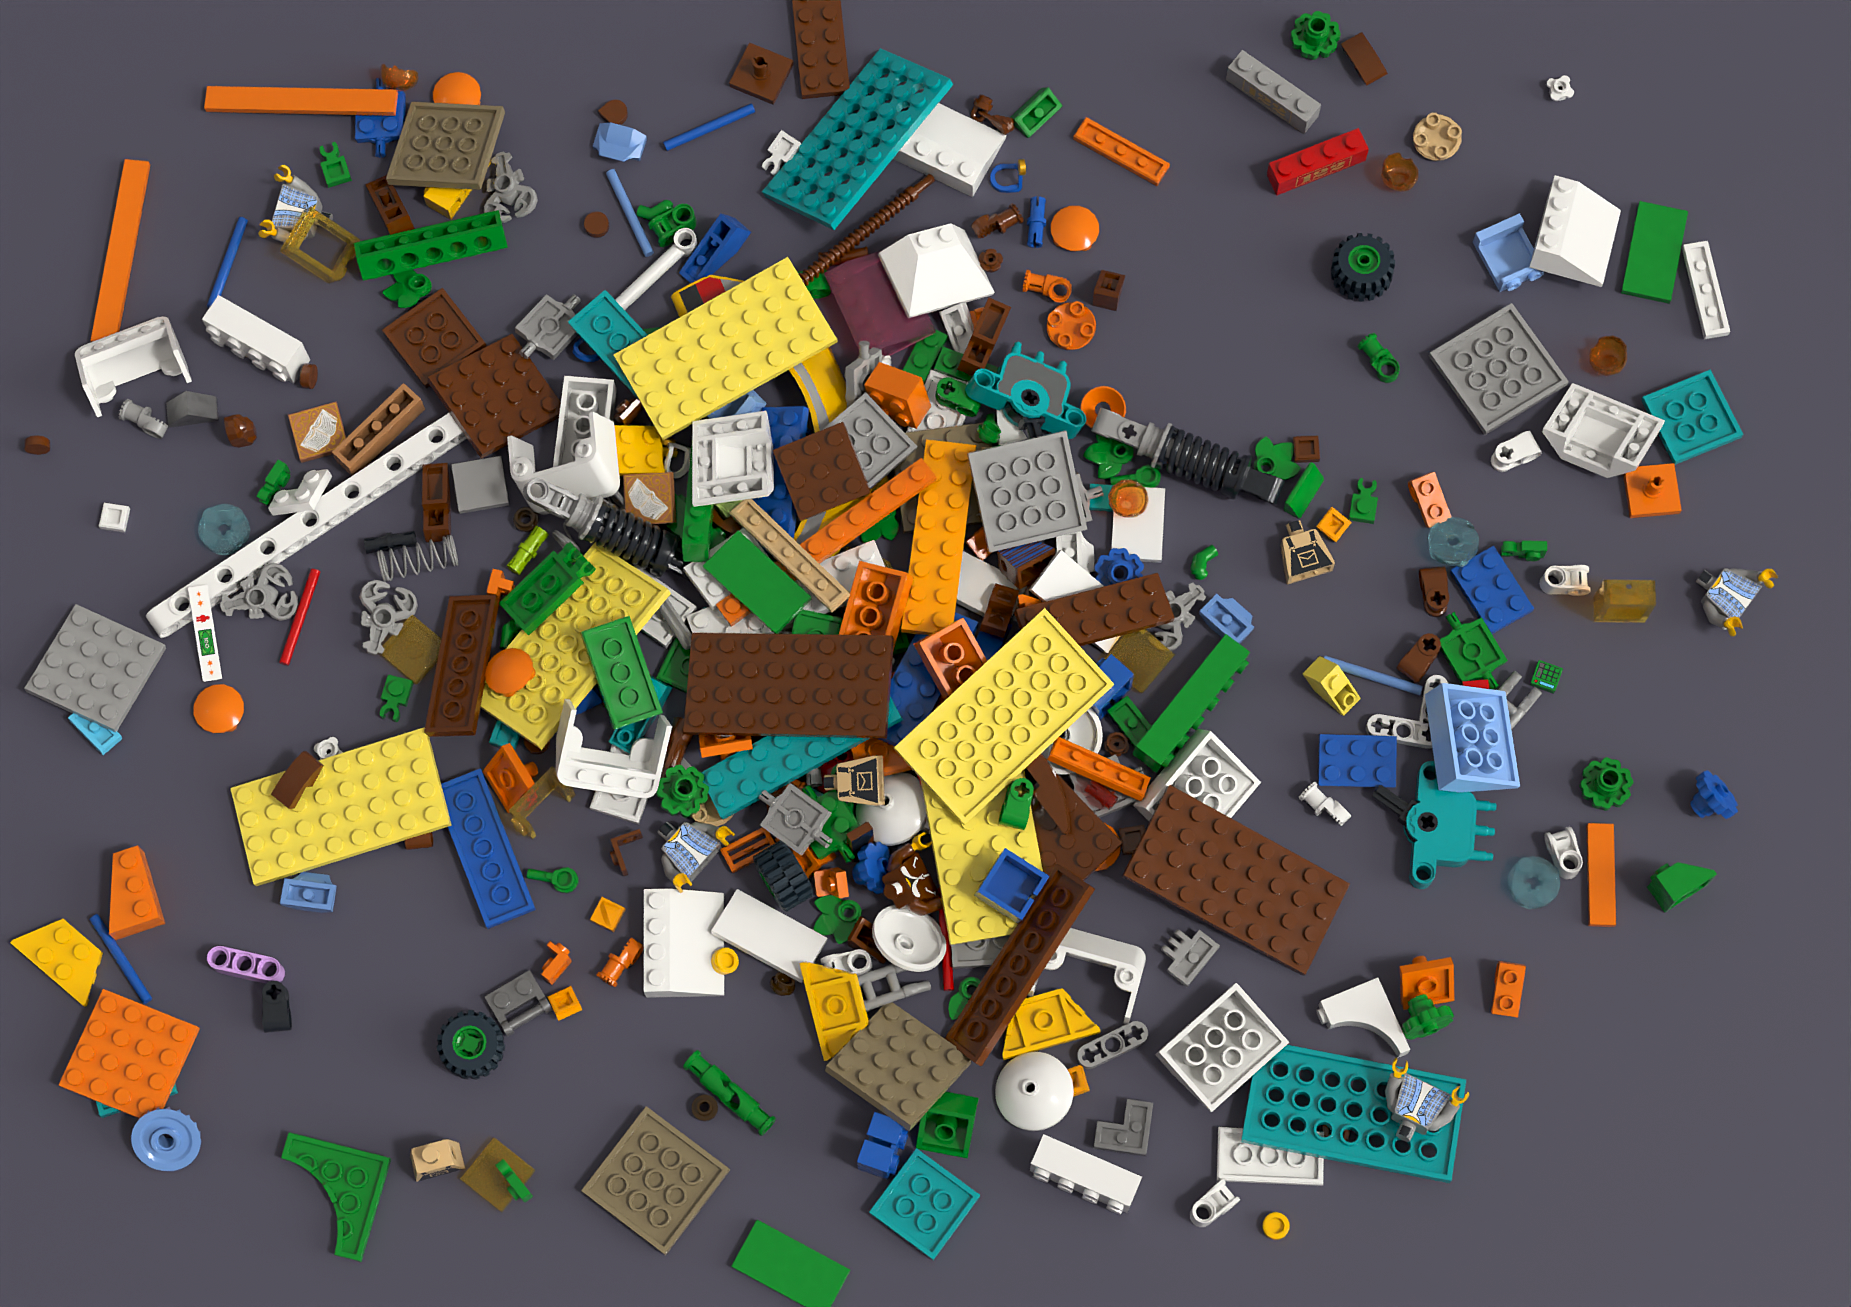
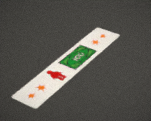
M207 585L189 587L188 591L203 681L222 679Z

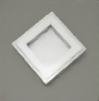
M104 503L99 528L125 533L130 513L129 506Z

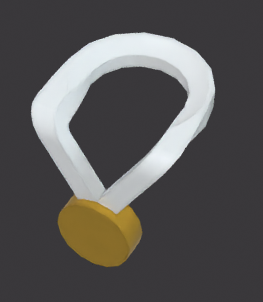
M660 436L661 443L669 449L664 463L665 472H672L670 470V462L674 447L685 451L682 468L677 472H673L674 478L682 477L689 470L691 448L675 443V439L670 437L662 440Z

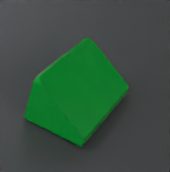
M1045 87L1037 91L1010 118L1013 119L1014 126L1029 138L1063 105L1049 87Z
M1314 463L1308 464L1285 501L1284 511L1297 519L1302 517L1324 481L1322 474Z

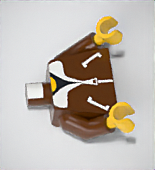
M925 832L915 836L912 844L907 843L890 855L887 864L888 872L882 876V881L885 885L884 894L888 899L893 900L896 908L899 910L908 909L910 912L920 916L943 909L942 898H939L941 895L919 853H915V850H923L932 843L931 841L925 845L921 843L920 838L926 834Z

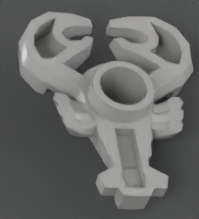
M504 151L497 153L491 159V163L497 165L496 178L487 180V192H495L484 206V213L499 210L502 223H506L512 220L510 215H501V213H510L506 207L499 204L501 201L511 206L515 204L514 210L518 211L515 213L517 218L531 213L538 202L535 190L529 186L519 184L524 181L521 169L513 172L508 164L513 157L510 152L505 153Z
M271 563L265 565L260 571L256 585H254V578L250 577L240 582L244 592L231 599L226 594L221 596V610L226 613V616H232L234 609H249L250 619H259L264 617L261 609H264L276 620L290 619L295 614L298 606V598L295 591H290L291 600L289 603L286 602L288 597L286 592L275 606L273 603L278 597V591L271 585H268L270 581L280 587H285V583L280 580L281 577L286 579L289 586L293 585L289 571L281 564Z
M374 580L362 587L359 596L361 603L371 613L369 615L366 611H363L361 616V624L370 628V641L363 642V649H367L368 654H382L385 649L382 647L381 642L384 641L387 634L397 636L403 627V623L395 622L403 619L407 620L415 614L418 607L417 599L410 590L396 587L395 592L399 593L403 600L399 599L397 595H393L394 602L399 611H395L394 607L389 603H380L378 605L374 603L386 597L387 592L378 593V590L390 589L389 584Z
M1189 584V592L1179 595L1177 598L1171 590L1167 591L1166 596L1175 619L1171 623L1158 626L1161 629H1171V633H1154L1155 637L1162 638V641L1159 642L1151 636L1148 640L1153 647L1160 651L1168 652L1174 651L1181 645L1183 635L1180 624L1183 623L1185 628H1188L1195 620V616L1189 613L1191 607L1195 604L1196 600L1204 602L1206 599L1205 591L1200 585ZM1145 629L1140 631L1142 634L1147 633Z

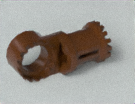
M1011 203L1008 209L999 214L994 213L991 216L986 214L979 217L972 223L971 228L977 237L981 239V237L984 238V236L990 235L996 229L1001 234H1004L1006 229L1016 223L1021 224L1024 220L1021 214H1018L1020 211L1016 205Z

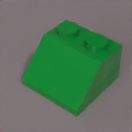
M1677 862L1671 867L1667 863L1657 869L1655 874L1650 877L1652 881L1647 888L1665 913L1706 887L1717 873L1712 869Z
M945 1092L920 1119L916 1148L968 1159L979 1098Z

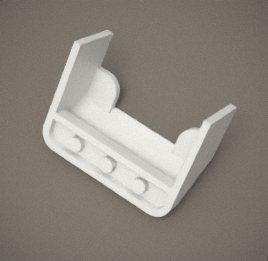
M163 316L83 345L75 352L82 386L97 417L102 416L99 403H106L113 399V396L116 394L115 386L162 369L165 375L171 376L183 373L187 383L192 381L171 323L167 317Z
M590 412L591 437L582 439L576 445L575 461L539 472L535 471L533 445L514 436H508L510 473L522 495L525 484L537 478L568 490L575 496L582 493L590 501H594L599 495L603 498L614 495L620 486L614 422L595 412ZM533 484L530 492L534 497L539 498L542 495V488L538 484ZM527 501L534 512L542 515L549 514L543 508Z
M565 699L556 736V775L559 781L566 786L639 798L653 796L659 786L672 729L666 717L659 715L654 739H637L631 747L630 755L581 747L583 741L582 733L577 727L573 726L577 710L570 699Z
M1070 928L1044 969H1058L1063 964L1065 955L1116 969L1114 975L1115 984L1121 990L1131 992L1123 1023L1124 1025L1129 1024L1146 961L1144 951L1134 945ZM1037 981L1028 993V998L1034 996Z

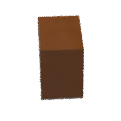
M1101 270L1094 289L1092 306L1117 311L1126 275Z
M860 916L848 937V946L855 950H864L869 954L870 958L884 964L887 959L882 955L874 942L872 934L873 924Z

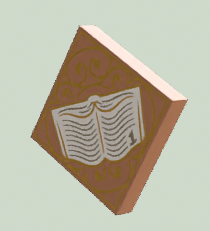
M337 402L288 415L301 463L331 455L332 451L347 438Z
M673 472L623 475L626 513L631 512L635 517H641L643 522L649 521L651 524L676 523Z

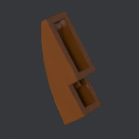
M988 297L957 370L973 376L978 369H985L1011 309L1010 306Z
M448 463L423 464L422 506L423 532L426 542H429L430 539L433 542L443 541V536L447 539V535H451Z
M1041 753L1026 767L1040 785L1033 791V794L1061 831L1068 835L1071 830L1067 801L1053 768Z

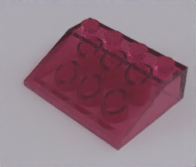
M879 252L844 262L825 272L824 275L858 349L860 341H869V350L875 347L882 349V355L891 356L936 333L928 313L911 318L907 317L878 256Z

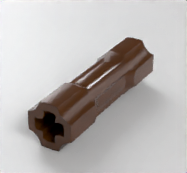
M674 717L660 779L665 778V772L668 768L681 765L687 745L693 736L684 733V718Z

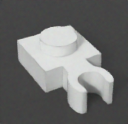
M781 130L768 148L772 156L763 162V169L766 171L770 165H775L771 171V174L775 176L780 170L781 164L791 160L799 151L801 143Z

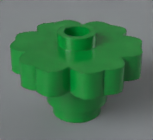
M1315 11L1312 16L1308 13L1302 14L1300 18L1295 20L1294 29L1291 31L1290 38L1293 48L1301 49V56L1311 60H1316L1319 55L1324 58L1329 57L1331 53L1336 51L1337 42L1340 39L1341 33L1338 23L1330 22V15L1320 11Z
M1605 757L1601 763L1592 761L1582 772L1584 779L1581 781L1579 788L1582 791V797L1586 800H1591L1594 808L1607 811L1612 805L1621 807L1631 795L1629 788L1633 784V779L1630 777L1631 773L1628 769H1621L1619 760Z
M682 765L668 768L665 772V778L660 779L656 791V796L663 799L661 808L671 816L680 813L682 817L687 818L697 814L700 810V805L705 804L708 800L709 787L702 783L704 780L703 773L693 766L686 770ZM684 788L687 794H681L678 789Z
M1426 994L1416 996L1408 1001V1012L1411 1018L1402 1024V1032L1405 1038L1409 1040L1434 1034L1453 1021V1012L1450 1006L1446 1005L1436 1008L1432 999H1428Z

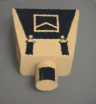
M1300 520L1288 523L1286 527L1289 537L1283 538L1280 545L1286 583L1291 584L1333 571L1335 562L1318 531L1312 529L1304 532Z
M883 755L837 764V774L824 775V789L838 790L839 801L874 806L885 805Z
M445 1139L411 1149L410 1158L416 1182L465 1169L458 1142Z

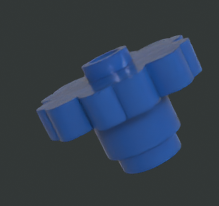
M1126 548L1111 549L1108 556L1101 555L1094 566L1095 572L1098 573L1095 579L1103 586L1143 577L1140 572L1144 569V564L1140 561L1137 554L1129 555ZM1116 569L1123 571L1122 578L1115 577L1114 572Z
M1707 770L1696 777V786L1699 792L1693 796L1690 805L1699 817L1711 816L1716 812L1718 815L1721 814L1725 819H1728L1738 812L1736 808L1738 804L1733 794L1717 775H1712Z
M878 841L861 847L857 854L860 861L852 869L854 881L858 885L867 886L875 894L884 892L885 885L882 881V876L888 872L887 864L890 857L888 847Z

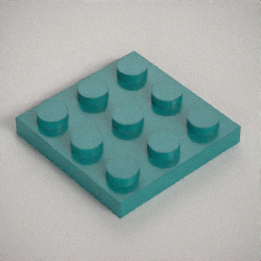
M1711 369L1643 396L1641 399L1648 414L1665 420L1658 435L1674 465L1733 442L1744 435Z
M916 1148L870 1210L869 1214L934 1261L978 1201L980 1194Z

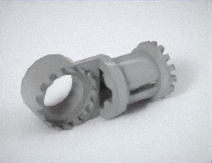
M130 399L123 402V405H121L123 409L119 410V419L123 421L127 419L137 423L138 427L142 428L150 436L158 439L163 438L168 425L166 423L163 424V421L159 422V419L156 421L155 417L152 418V409L146 406L143 408L133 404V401Z

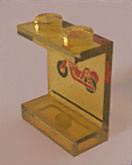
M553 766L509 809L512 816L510 821L523 837L527 834L532 839L536 837L532 825L525 818L553 790H556L568 802L576 796L573 787L563 785L559 781L556 769Z

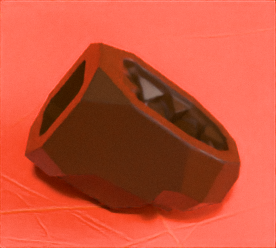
M240 414L224 417L225 430L232 446L240 448L254 443L257 439V434L253 421Z

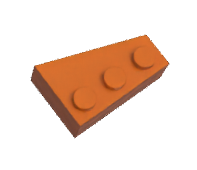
M137 845L113 853L109 935L118 940L165 924L145 852Z

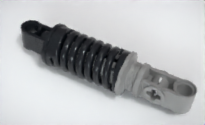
M1100 408L1091 431L1138 449L1137 455H1145L1152 458V468L1163 469L1166 466L1168 473L1176 471L1178 477H1182L1185 474V479L1188 481L1194 477V483L1200 484L1203 481V486L1206 488L1212 484L1213 491H1218L1221 487V493L1231 497L1232 500L1242 490L1276 505L1285 481L1276 476L1250 468L1251 455H1243L1240 458L1238 457V451H1233L1228 458V447H1223L1220 451V445L1214 443L1211 447V441L1208 439L1202 444V437L1196 436L1193 441L1194 436L1192 433L1189 432L1185 435L1183 429H1178L1172 426L1171 423H1168L1164 429L1155 427V424L1151 422L1144 426L1121 417V415ZM1130 426L1134 427L1136 436L1126 439L1123 430H1128Z
M539 478L525 484L523 488L525 499L543 508L550 514L565 519L566 526H573L579 529L578 539L593 543L598 538L596 542L597 547L602 548L605 545V550L611 552L615 547L614 555L620 556L623 552L622 558L626 561L631 558V563L637 565L642 560L640 567L642 569L649 567L650 572L657 578H660L668 570L691 581L683 571V567L691 562L683 561V551L678 547L680 535L660 529L657 525L652 526L649 521L643 522L641 517H635L631 512L626 513V510L623 508L617 509L613 503L607 505L606 500L600 495L594 501H590L582 493L575 496L568 490ZM533 484H538L542 488L541 497L536 498L531 494L530 488Z

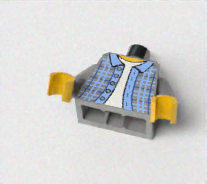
M285 165L279 166L278 169L284 172V177L276 173L274 174V179L278 182L285 180L286 184L282 185L272 221L264 220L259 224L267 228V231L260 230L258 232L259 236L266 238L271 235L275 240L286 244H293L306 238H313L317 226L330 228L333 214L322 211L323 206L318 198V194L304 181L295 175H291L289 167Z
M1724 568L1719 577L1716 578L1704 570L1696 583L1708 590L1701 603L1709 622L1719 628L1728 630L1730 636H1735L1736 631L1734 627L1743 628L1739 618L1762 588L1760 584L1764 583L1767 588L1774 586L1773 582L1768 579L1772 577L1778 578L1773 569L1755 571L1735 568L1729 570Z
M669 822L664 823L658 830V834L667 841L661 848L663 852L661 862L665 876L675 885L679 893H682L681 886L686 883L691 886V882L718 854L722 848L720 842L728 846L729 843L725 838L728 835L734 836L735 834L727 826L718 827L706 823L694 822L689 824L684 822L677 830Z
M1395 1058L1392 1062L1394 1072L1390 1074L1385 1089L1387 1107L1392 1112L1391 1119L1400 1124L1396 1136L1403 1141L1410 1142L1415 1131L1425 1135L1428 1130L1436 1131L1450 1123L1460 1108L1459 1103H1464L1468 1099L1469 1092H1467L1464 1098H1459L1456 1092L1460 1086H1457L1452 1091V1099H1450L1451 1094L1407 1074V1060L1404 1068H1397L1395 1066L1397 1058Z

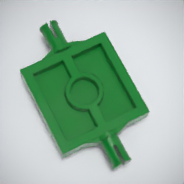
M1455 612L1447 615L1445 618L1453 630L1449 635L1440 639V650L1461 685L1463 681L1483 678V680L1488 679L1489 689L1497 688L1499 684H1497L1491 673L1496 668L1507 663L1508 660L1482 617L1472 623L1461 624Z
M811 785L806 786L802 791L832 813L821 831L833 839L832 843L827 842L830 846L825 848L815 840L810 846L820 860L833 852L839 851L845 862H850L851 859L855 858V855H853L847 845L846 835L859 827L860 824L846 802L838 800V790H829L824 795L817 797Z

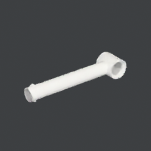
M689 228L679 229L674 235V244L615 299L616 302L626 310L682 256L690 257L698 246L695 233ZM684 239L692 240L688 246L680 245Z

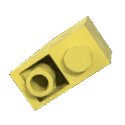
M1321 656L1303 673L1313 690L1343 716L1361 699L1338 664Z

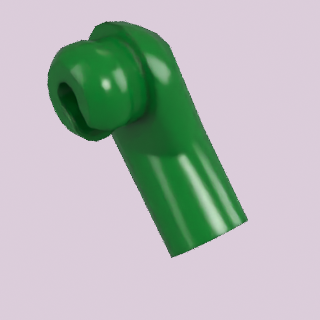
M663 200L653 208L639 205L637 216L651 221L654 217L671 210L673 203L670 200Z
M1213 545L1203 549L1192 558L1190 570L1197 580H1203L1207 577V562L1218 556V552Z
M514 619L502 627L499 647L501 650H505L522 630Z

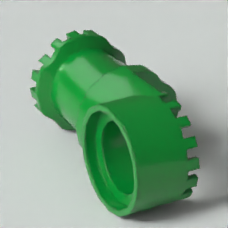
M1375 333L1369 334L1368 337H1365L1366 340L1363 338L1359 342L1357 347L1359 350H1363L1370 358V364L1377 371L1378 378L1382 382L1391 383L1398 378L1400 365L1390 351L1384 349L1376 339L1377 335ZM1385 365H1391L1394 367L1395 373L1391 376H1386L1382 373L1381 368Z

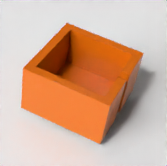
M879 362L864 384L867 394L892 420L895 419L901 426H910L917 429L931 408L922 377Z

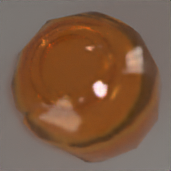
M385 64L380 66L382 83L390 90L406 91L415 87L418 82V72L414 70H403L397 66L388 68Z
M1394 153L1388 155L1384 160L1381 178L1390 189L1403 192L1414 187L1418 181L1419 173L1411 158L1405 159L1401 156V153Z
M1613 335L1600 337L1598 343L1590 350L1589 361L1591 367L1596 373L1605 376L1621 372L1627 363L1626 344L1621 338Z
M1120 480L1112 486L1108 495L1109 505L1117 515L1126 518L1138 517V515L1145 512L1149 503L1148 491L1141 483L1134 480Z

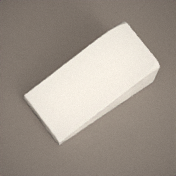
M966 302L939 312L954 351L964 354L974 331Z

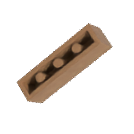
M403 383L332 451L336 462L351 476L364 469L425 410L421 398Z

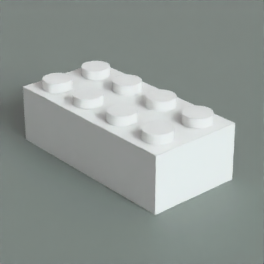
M219 295L202 318L206 331L211 335L210 339L221 347L226 345L232 348L231 351L242 359L246 356L253 360L252 363L261 370L267 368L273 372L274 377L282 382L288 380L294 384L300 376L303 365L310 361L302 342Z
M564 376L553 467L575 461L576 445L582 439L591 437L590 412H595L613 421L617 392L614 380Z
M1044 1134L1030 1167V1171L1034 1173V1178L1048 1183V1180H1052L1058 1183L1057 1187L1068 1193H1072L1075 1190L1083 1194L1082 1198L1094 1204H1097V1201L1105 1203L1108 1210L1120 1215L1122 1211L1128 1213L1142 1178L1137 1174Z

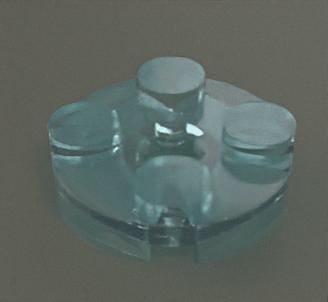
M220 504L207 508L203 512L198 532L204 545L212 552L228 555L238 551L239 547L247 542L250 536V524L240 508L230 504ZM222 524L231 527L230 530L226 531L225 535H222L221 531L218 530Z
M1457 517L1447 518V521L1441 524L1440 522L1436 523L1428 535L1430 556L1445 565H1456L1458 567L1467 565L1479 549V536L1472 523ZM1453 538H1457L1458 544L1450 545L1447 541H1452Z
M1534 856L1522 858L1509 872L1507 878L1508 890L1520 906L1528 909L1542 908L1551 903L1559 892V871L1556 866L1544 858ZM1533 876L1537 877V880L1541 883V886H1536L1535 889H1531V884L1527 882V879H1532Z

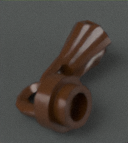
M980 94L973 102L974 107L971 111V118L977 122H982L985 118L989 119L1004 135L1013 131V119L988 114L992 110L993 99ZM980 107V108L984 109V111H978V113L981 115V117L977 118V117H976V112H977L978 108Z

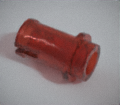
M1091 780V785L1088 784L1084 792L1100 802L1103 809L1107 808L1110 810L1118 800V797L1115 795L1116 792H1111L1100 783Z

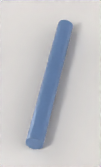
M611 169L606 172V175L644 256L649 257L654 253L615 169Z
M1324 657L1338 664L1343 672L1419 696L1421 694L1422 685L1332 657Z

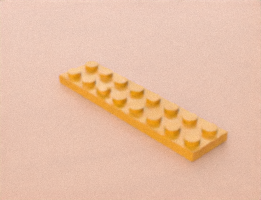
M926 439L924 461L935 474L937 480L919 492L909 574L914 579L903 613L901 632L930 635L954 622L972 484L967 453L976 451V445Z

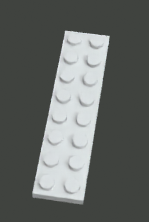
M874 540L830 557L820 563L849 593L851 592L859 561L885 567ZM798 580L795 581L812 598L803 608L804 610L822 614L830 612ZM846 599L837 609L846 606L848 603V599ZM707 607L686 616L692 633L774 634L753 613H750L732 627L718 608L712 610L711 607ZM794 618L780 632L792 628Z

